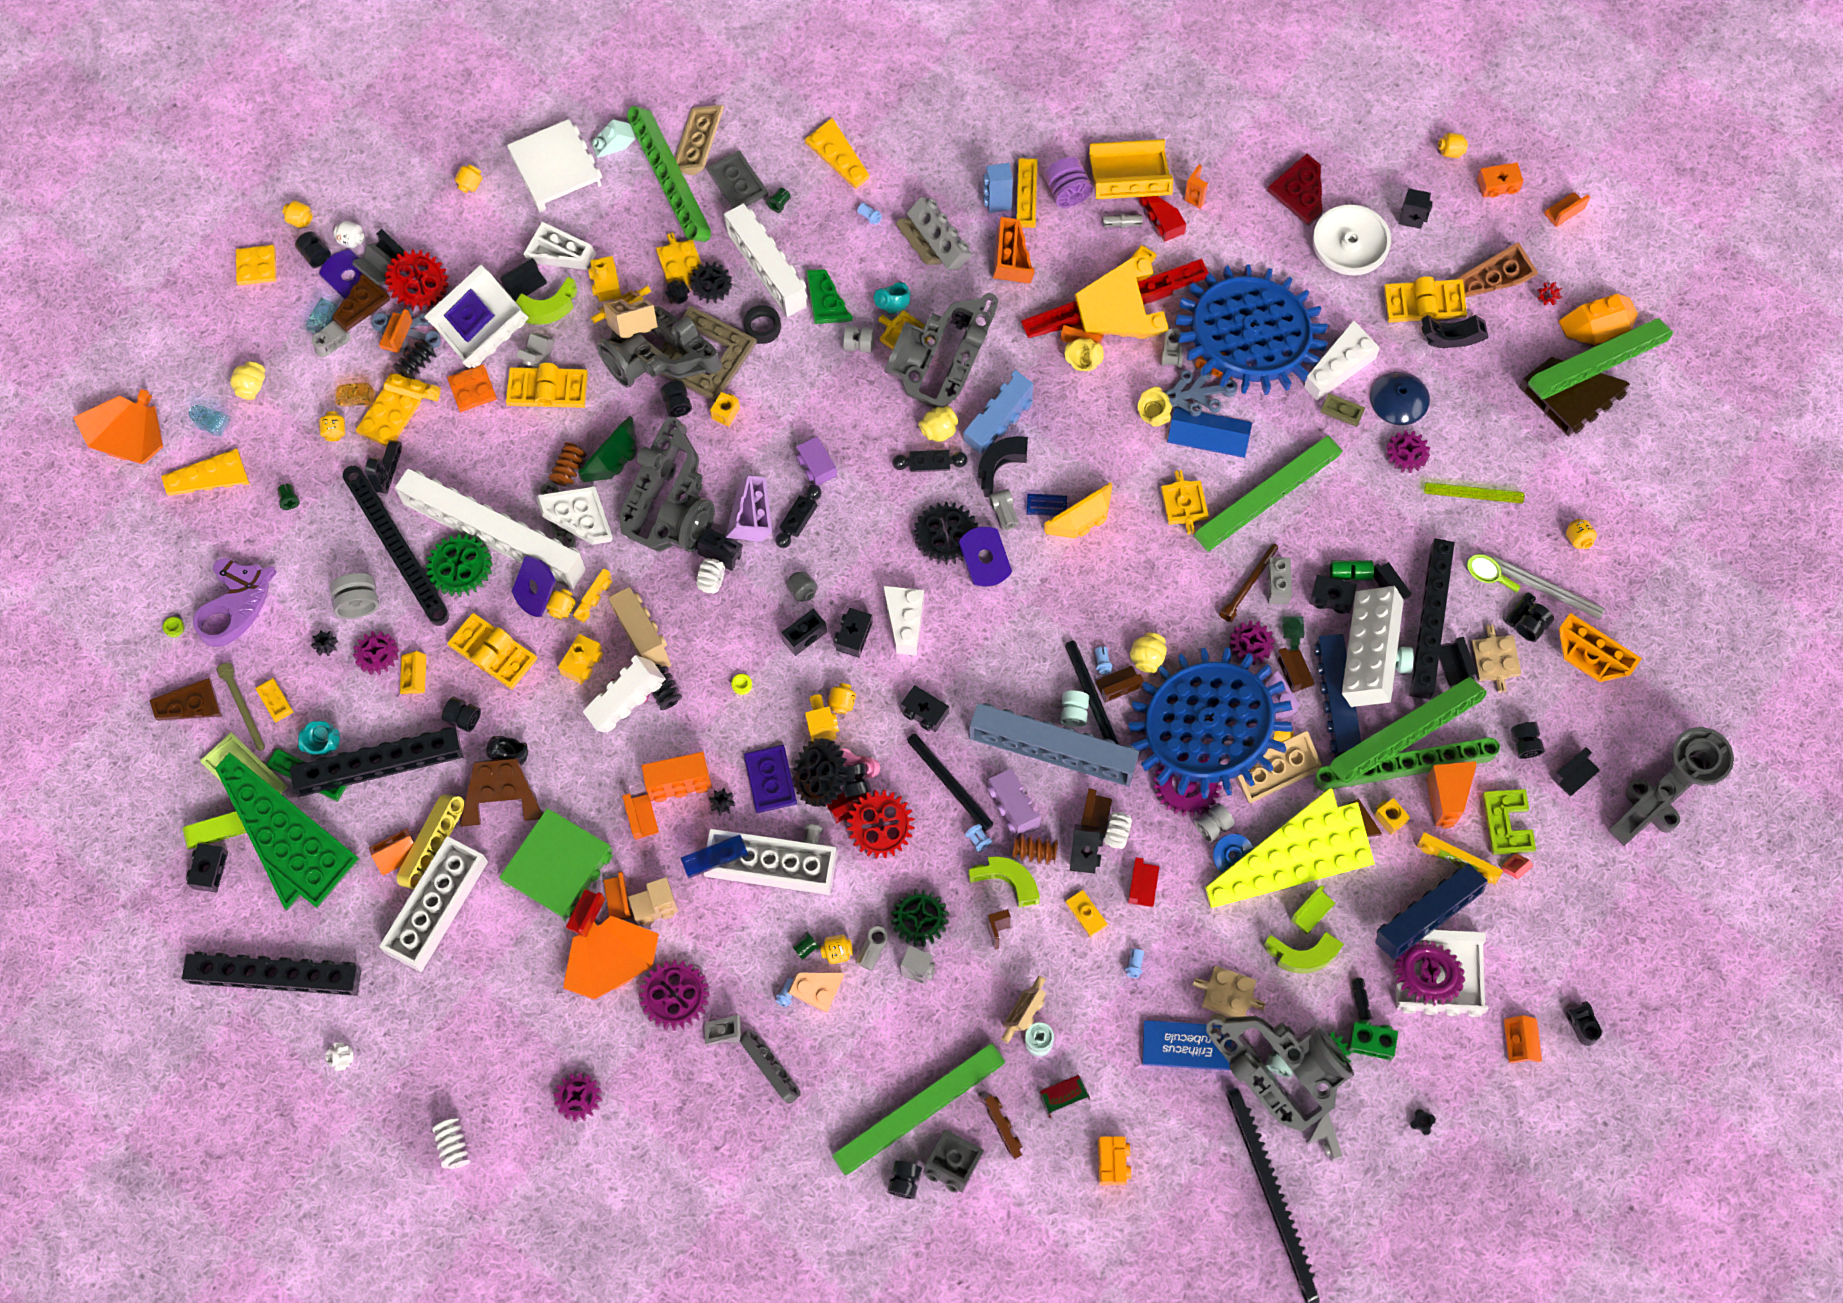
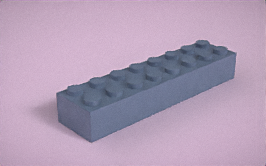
M977 703L970 724V740L1130 787L1139 756V751L1133 746L1117 745L1110 739H1097L1092 734H1080L1069 727L1060 728L1049 721H1036L1028 715L1019 716L1011 710H999L988 703Z

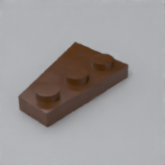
M209 678L149 700L157 721L222 717L212 681Z

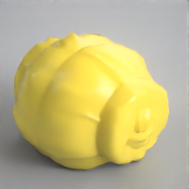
M1078 338L1066 345L1065 359L1078 371H1092L1103 360V346L1095 343L1091 338Z
M247 361L244 365L237 366L230 378V385L235 395L246 400H254L265 379V368L252 361Z
M1159 386L1143 391L1137 406L1141 419L1154 427H1159L1169 422L1172 410L1169 396L1162 392Z
M949 406L943 408L935 407L925 413L918 426L928 440L943 442L952 437L956 432L958 418Z
M1148 632L1133 642L1130 658L1135 663L1137 669L1145 673H1155L1158 667L1164 662L1167 653L1165 638L1160 634Z

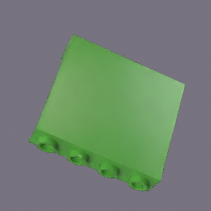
M547 808L499 879L502 884L507 887L511 886L559 915L563 921H566L574 912L584 890H589L590 884L596 882L600 877V870L603 865H607L611 861L613 850L609 844Z

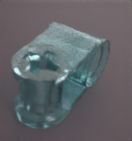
M195 405L189 410V417L198 429L218 437L223 435L231 420L226 414L202 405Z

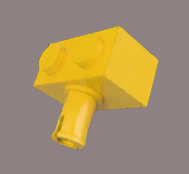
M613 256L590 260L592 268H588L590 280L594 279L595 284L591 285L594 296H598L599 302L617 299L622 296Z
M578 634L558 666L561 675L582 685L585 680L591 677L594 664L599 663L603 656L600 643Z
M822 695L811 696L809 701L811 702L812 711L805 712L811 741L814 742V739L821 738L835 740V732H839L835 712L831 713L830 707H824Z

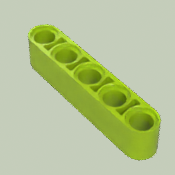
M236 811L182 828L187 849L197 848L198 843L211 844L247 833Z

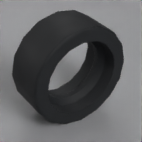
M767 305L752 307L744 317L745 333L756 338L757 344H767L774 341L781 332V321L778 312ZM768 317L773 320L774 326L767 332H756L751 328V323L756 318Z

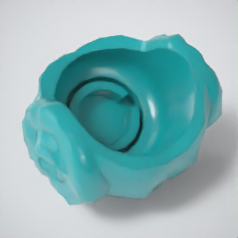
M898 282L892 286L876 290L873 299L875 305L887 313L896 314L906 309L910 304L911 293L906 283Z
M312 721L304 729H301L298 734L299 750L307 752L312 756L327 755L339 748L340 733L337 728H334L327 721Z

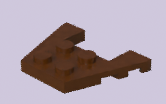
M518 758L474 762L461 827L480 825L479 803L521 799L524 821L541 818L543 812L528 784L527 777Z

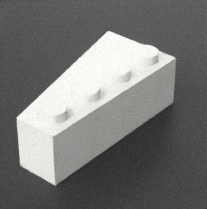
M1353 321L1307 376L1304 388L1318 401L1375 360L1380 347Z
M635 655L631 659L633 664L629 668L624 667L619 672L621 677L611 681L606 686L607 692L600 693L586 707L583 713L597 731L605 733L614 729L620 719L630 715L631 710L636 705L642 704L647 699L646 696L651 692L657 691L662 686L661 683L666 679L652 660Z

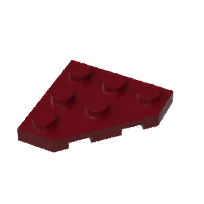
M1307 153L1269 185L1267 191L1308 226L1322 215L1323 204L1321 164Z

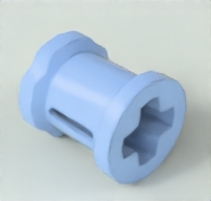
M981 824L973 826L965 833L966 838H970L976 846L975 850L977 852L984 850L992 843V839L988 838L982 831Z

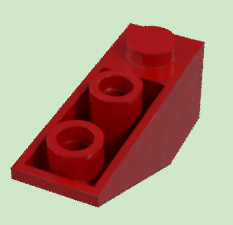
M1159 196L1138 197L1140 205L1146 209L1149 221H1153L1157 235L1161 236L1164 242L1185 234L1186 222L1176 207Z

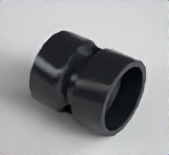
M313 231L303 233L295 242V248L313 268L322 266L331 257L330 250Z
M672 381L661 387V395L669 417L677 418L691 412L692 405L687 397L685 384L682 381Z
M1534 603L1515 624V629L1526 640L1536 642L1544 633V630L1554 621V616L1545 606Z
M453 696L448 700L443 709L442 720L451 725L457 724L458 728L471 732L479 721L481 709L472 704L466 705L464 700Z
M1525 722L1511 728L1513 741L1517 742L1515 749L1519 759L1537 757L1545 752L1543 742L1538 738L1541 734L1537 722Z
M865 763L848 766V769L844 770V774L848 775L846 778H843L846 784L842 786L845 798L871 792L869 780L865 779L867 775Z
M895 1160L892 1169L894 1178L889 1181L887 1193L905 1199H915L918 1188L915 1182L920 1180L922 1167L913 1163Z

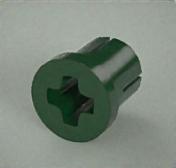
M779 188L773 196L768 197L766 203L771 210L781 213L784 210V205L790 200L791 195L786 189Z
M280 485L277 489L280 498V508L291 510L298 507L300 501L295 495L293 485Z
M808 932L804 933L805 936L792 946L802 960L814 950L818 951L820 949V946Z

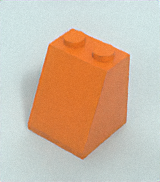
M1476 761L1434 765L1426 781L1435 826H1441L1443 829L1452 828L1464 813L1477 766Z

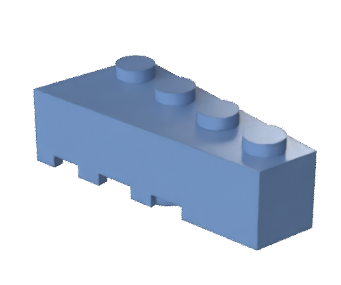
M1014 370L1011 374L1012 380L1007 385L1004 382L999 388L1000 392L997 398H991L984 409L985 413L982 414L980 412L963 432V441L980 454L993 445L998 437H1003L1007 432V427L1011 423L1015 424L1019 420L1020 414L1024 410L1027 411L1033 404V382L1017 370Z

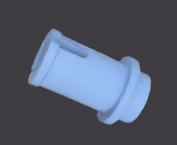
M861 203L857 209V213L867 218L870 224L876 225L882 219L880 211H875L866 203Z
M1102 647L1096 648L1095 654L1098 664L1096 670L1100 674L1110 673L1113 666L1109 661L1108 648L1103 647V651Z
M1131 949L1129 964L1125 968L1126 975L1132 978H1139V975L1142 974L1141 965L1144 951Z
M787 978L780 994L776 995V1003L783 1007H787L792 1003L791 999L793 996L788 994V990L793 982L791 978Z

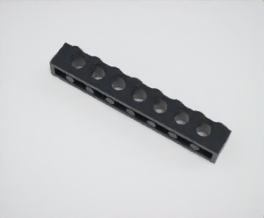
M1434 538L1430 547L1410 696L1430 700L1435 692L1455 544L1453 541Z
M447 727L434 733L426 732L413 738L405 737L392 743L384 742L379 744V746L371 748L363 747L358 749V751L350 753L342 752L337 756L329 758L321 757L316 761L308 763L300 762L290 767L293 790L298 797L324 790H332L341 786L361 783L464 757L456 727ZM443 743L441 747L434 748L437 744ZM422 748L420 752L414 753L416 749ZM402 753L398 758H393L395 754ZM381 758L379 762L373 763L375 759ZM360 763L358 767L352 768L354 764ZM339 768L337 772L331 773L333 769ZM314 773H318L316 777L310 778Z
M196 951L194 954H186L182 980L187 984L358 996L362 970L353 962H343V965L329 960L313 963V960L300 959V962L286 957H280L279 960H271L267 956H258V959H254L243 954L229 957L228 954L216 953L215 956H210L205 952ZM213 964L211 971L205 973L206 967ZM230 966H234V970L230 974H226V970ZM255 967V972L247 976L248 970ZM272 969H277L274 976L268 977ZM298 970L297 976L290 979L291 972ZM319 972L318 978L311 980L312 974ZM341 973L339 980L332 982L333 976Z

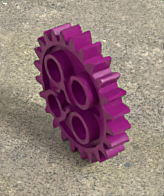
M673 960L671 966L665 961L664 968L657 964L658 971L649 970L651 978L644 977L647 985H640V988L645 991L639 994L641 999H645L640 1002L641 1007H646L643 1010L644 1015L650 1014L648 1017L650 1022L656 1019V1027L663 1023L664 1030H667L669 1025L672 1026L673 1031H676L677 1025H680L682 1030H684L686 1022L693 1026L692 1019L694 1018L699 1021L698 1013L705 1014L702 1005H709V1002L704 999L710 997V993L704 991L709 988L708 983H703L706 980L705 976H699L701 973L699 968L693 971L694 966L692 963L686 968L684 960L680 966L677 965L676 960ZM673 976L680 977V981L677 984L669 983ZM661 982H664L675 994L678 993L679 998L688 1005V1008L685 1009L675 997H671L669 991L661 985ZM692 990L695 992V996L692 999L684 998L687 991ZM659 991L665 993L662 999H654L655 993ZM678 1006L680 1009L677 1014H669L671 1007Z

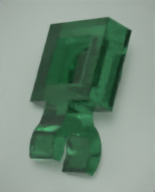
M1283 616V638L1290 639V651H1299L1300 638H1304L1305 635L1303 616Z

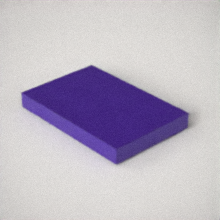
M784 745L744 753L756 814L797 805Z

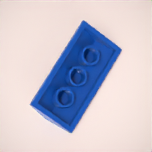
M1175 407L1167 443L1245 458L1252 422L1201 412L1199 416H1192L1187 410Z

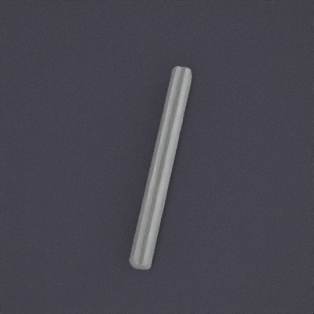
M1496 556L1492 557L1500 565L1503 574L1598 619L1603 615L1605 610L1603 607Z

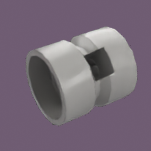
M846 325L843 344L844 351L855 352L859 349L862 353H872L874 328L862 327L859 330L857 326Z
M1217 803L1208 810V815H1201L1194 821V824L1199 833L1208 842L1212 843L1221 836V831L1226 832L1234 826L1235 822L1229 811L1223 805Z

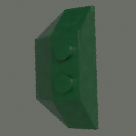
M629 416L578 471L582 482L612 479L615 475H619L622 472L624 465L628 461H632L635 458L637 442L633 417Z

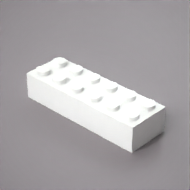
M743 203L725 213L724 217L728 236L786 317L807 307L806 299L808 297L805 292L806 285L801 278L798 279L795 275L794 267L791 264H787L784 253L781 250H777L773 238L766 235L763 224L756 221L752 209H748Z
M1395 586L1361 590L1355 593L1342 694L1351 707L1391 702L1403 608V598Z
M710 829L702 870L705 877L830 895L837 860V849L831 846Z
M447 836L379 948L388 956L422 972L486 867L488 861L485 856Z

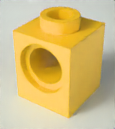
M721 392L710 409L712 420L729 427L740 409L739 399L733 394ZM726 406L730 407L729 409H726V410L722 409L723 407H726Z
M1394 798L1388 802L1386 800L1382 801L1376 807L1377 811L1374 815L1390 835L1404 826L1410 818ZM1386 812H1392L1395 818L1387 817Z

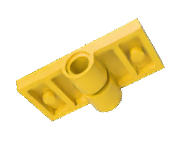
M1425 276L1411 283L1384 285L1388 323L1422 321L1421 318L1427 315L1436 320L1467 317L1463 279L1434 281V278Z
M541 363L538 368H510L506 404L507 406L585 408L588 370L558 369L552 363Z
M474 613L470 615L447 643L454 651L511 690H513L537 660L536 655L512 640L504 630L499 627H493Z

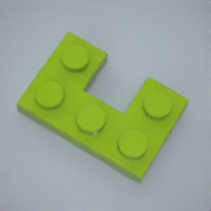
M1526 789L1483 792L1482 796L1492 855L1535 852L1536 845L1533 829L1512 831L1509 813L1528 812L1529 804Z

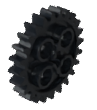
M947 501L943 507H941L939 502L937 503V508L930 505V512L923 510V516H918V522L915 523L916 530H914V536H916L915 543L918 544V550H923V556L930 554L929 561L937 558V564L941 560H944L945 565L948 564L949 560L956 564V558L963 561L959 543L954 539L957 537L961 538L968 531L978 527V523L974 522L975 516H970V510L963 512V505L956 508L955 502L951 507L948 506ZM941 518H944L946 530L949 534V540L952 548L948 547L946 533L943 532V523L941 521ZM950 520H957L958 523H956V524H951L949 521H950ZM934 524L939 526L936 529L930 528ZM937 542H942L944 545L938 547L934 544Z
M823 738L814 739V742H808V746H803L804 753H798L800 760H795L798 766L793 768L797 772V775L793 776V779H797L794 787L799 788L796 794L801 795L800 800L805 801V804L815 807H826V804H832V799L837 800L836 793L842 794L840 786L846 785L843 782V778L848 776L844 774V770L848 769V766L843 765L847 758L842 757L844 751L839 750L840 745L835 744V741Z

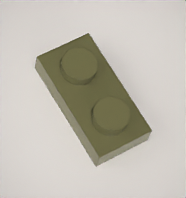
M1328 393L1320 413L1357 427L1365 407Z

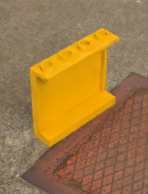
M1165 139L1090 143L1089 160L1096 199L1172 195L1173 176L1169 173L1165 154Z

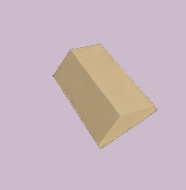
M723 105L691 109L675 157L683 174L694 176L704 169L724 109Z
M1307 730L1282 742L1287 749L1285 753L1271 748L1268 749L1264 757L1272 763L1273 770L1271 772L1264 769L1258 763L1248 770L1252 774L1255 785H1248L1242 775L1235 777L1249 804L1317 772L1322 767Z

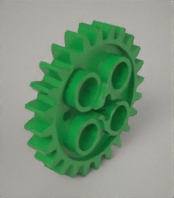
M460 534L457 535V539H453L452 535H450V541L447 542L445 539H442L443 545L436 543L437 550H430L433 557H427L429 564H426V568L429 570L427 575L432 585L435 584L436 590L441 589L444 595L449 591L451 597H453L455 592H457L459 597L462 596V592L469 596V590L472 589L474 592H477L476 586L484 587L481 581L489 580L486 574H492L489 568L493 566L490 560L492 557L488 553L487 546L484 547L482 541L477 542L475 536L470 540L468 534L465 535L464 539L461 538ZM456 552V555L448 557L451 553ZM476 556L473 560H468L469 557ZM445 571H451L449 574L443 575ZM471 574L468 578L463 579L464 575Z

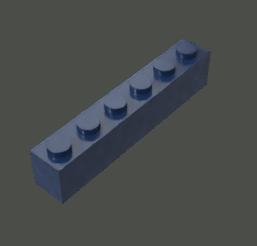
M1343 634L1319 636L1313 646L1314 655L1318 656L1319 659L1317 673L1322 677L1320 692L1325 695L1323 710L1325 714L1328 713L1329 721H1326V728L1332 737L1329 746L1335 758L1362 742L1356 706L1351 707L1342 694L1347 659Z
M1470 864L1462 869L1458 868L1449 879H1443L1433 891L1428 890L1422 899L1418 902H1412L1406 911L1397 913L1390 923L1382 924L1376 932L1377 938L1375 943L1395 960L1483 894L1488 880Z

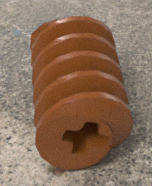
M570 442L564 443L565 446L561 449L562 453L558 455V460H556L555 466L552 468V473L549 474V479L553 483L563 487L574 483L570 477L575 478L577 474L573 470H580L576 463L583 464V460L580 457H586L587 455L579 446Z
M1021 833L1018 839L1015 838L1012 858L1016 859L1018 854H1020L1021 861H1024L1026 856H1028L1029 862H1033L1034 858L1037 857L1038 864H1041L1042 860L1045 859L1046 865H1049L1052 860L1055 865L1058 840L1055 839L1051 845L1049 838H1046L1044 843H1042L1041 837L1038 836L1034 842L1032 835H1029L1028 839L1025 840L1024 834Z

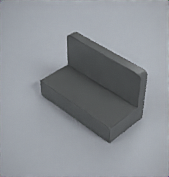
M371 243L366 246L364 257L353 260L352 265L376 285H382L388 279L385 277V273L388 271L386 270L387 266L391 265V258Z

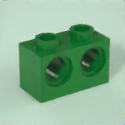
M1359 1020L1351 1026L1348 1051L1392 1061L1395 1057L1398 1031L1393 1030V1027L1388 1025H1380L1378 1027L1371 1025L1368 1021ZM1357 1033H1364L1368 1040L1366 1042L1360 1041ZM1379 1038H1387L1389 1046L1381 1045Z

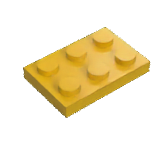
M382 389L356 428V432L387 447L390 440H397L420 405L421 400Z

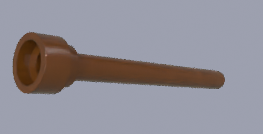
M1272 544L1231 603L1221 608L1218 613L1221 618L1227 622L1234 620L1237 615L1236 608L1265 569L1270 557H1273L1277 552V544Z

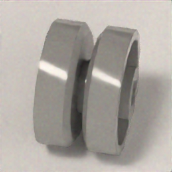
M363 573L347 574L336 578L330 583L329 589L333 599V610L337 617L355 619L370 615L379 608L378 596L375 593V580L371 575Z

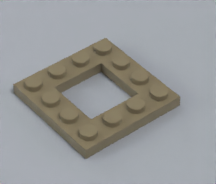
M690 306L682 318L685 316L689 317L699 334L728 348L720 359L722 368L710 375L702 373L681 379L660 373V375L672 381H682L686 388L715 402L720 393H724L756 345L757 340ZM667 342L660 349L662 353L672 360H677L681 357L680 353L667 344Z

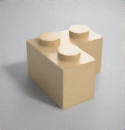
M623 299L604 303L607 325L620 337L629 338L635 333H646L657 327L654 305L647 299L632 304H627Z
M667 877L647 883V891L628 897L638 926L651 925L654 923V920L659 918H672L675 916V913L679 912Z

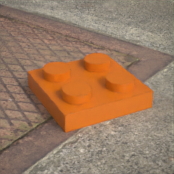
M484 364L447 377L460 412L497 400Z

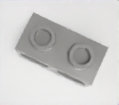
M1270 557L1267 566L1268 604H1289L1292 597L1291 558Z
M908 946L900 965L901 976L926 985L927 980H932L936 970L933 955Z

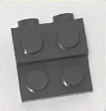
M944 1130L925 1164L923 1173L932 1182L939 1180L946 1184V1188L954 1193L960 1191L963 1193L984 1153V1149Z

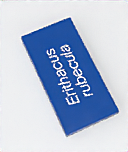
M1144 1020L1142 1065L1230 1071L1228 1060L1207 1033V1024ZM1213 1025V1028L1218 1027L1220 1029L1221 1025ZM1227 1040L1225 1044L1231 1048L1232 1040Z

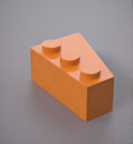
M1000 217L996 229L993 278L1031 283L1035 271L1031 265L1030 254L1026 248V240L1019 219Z

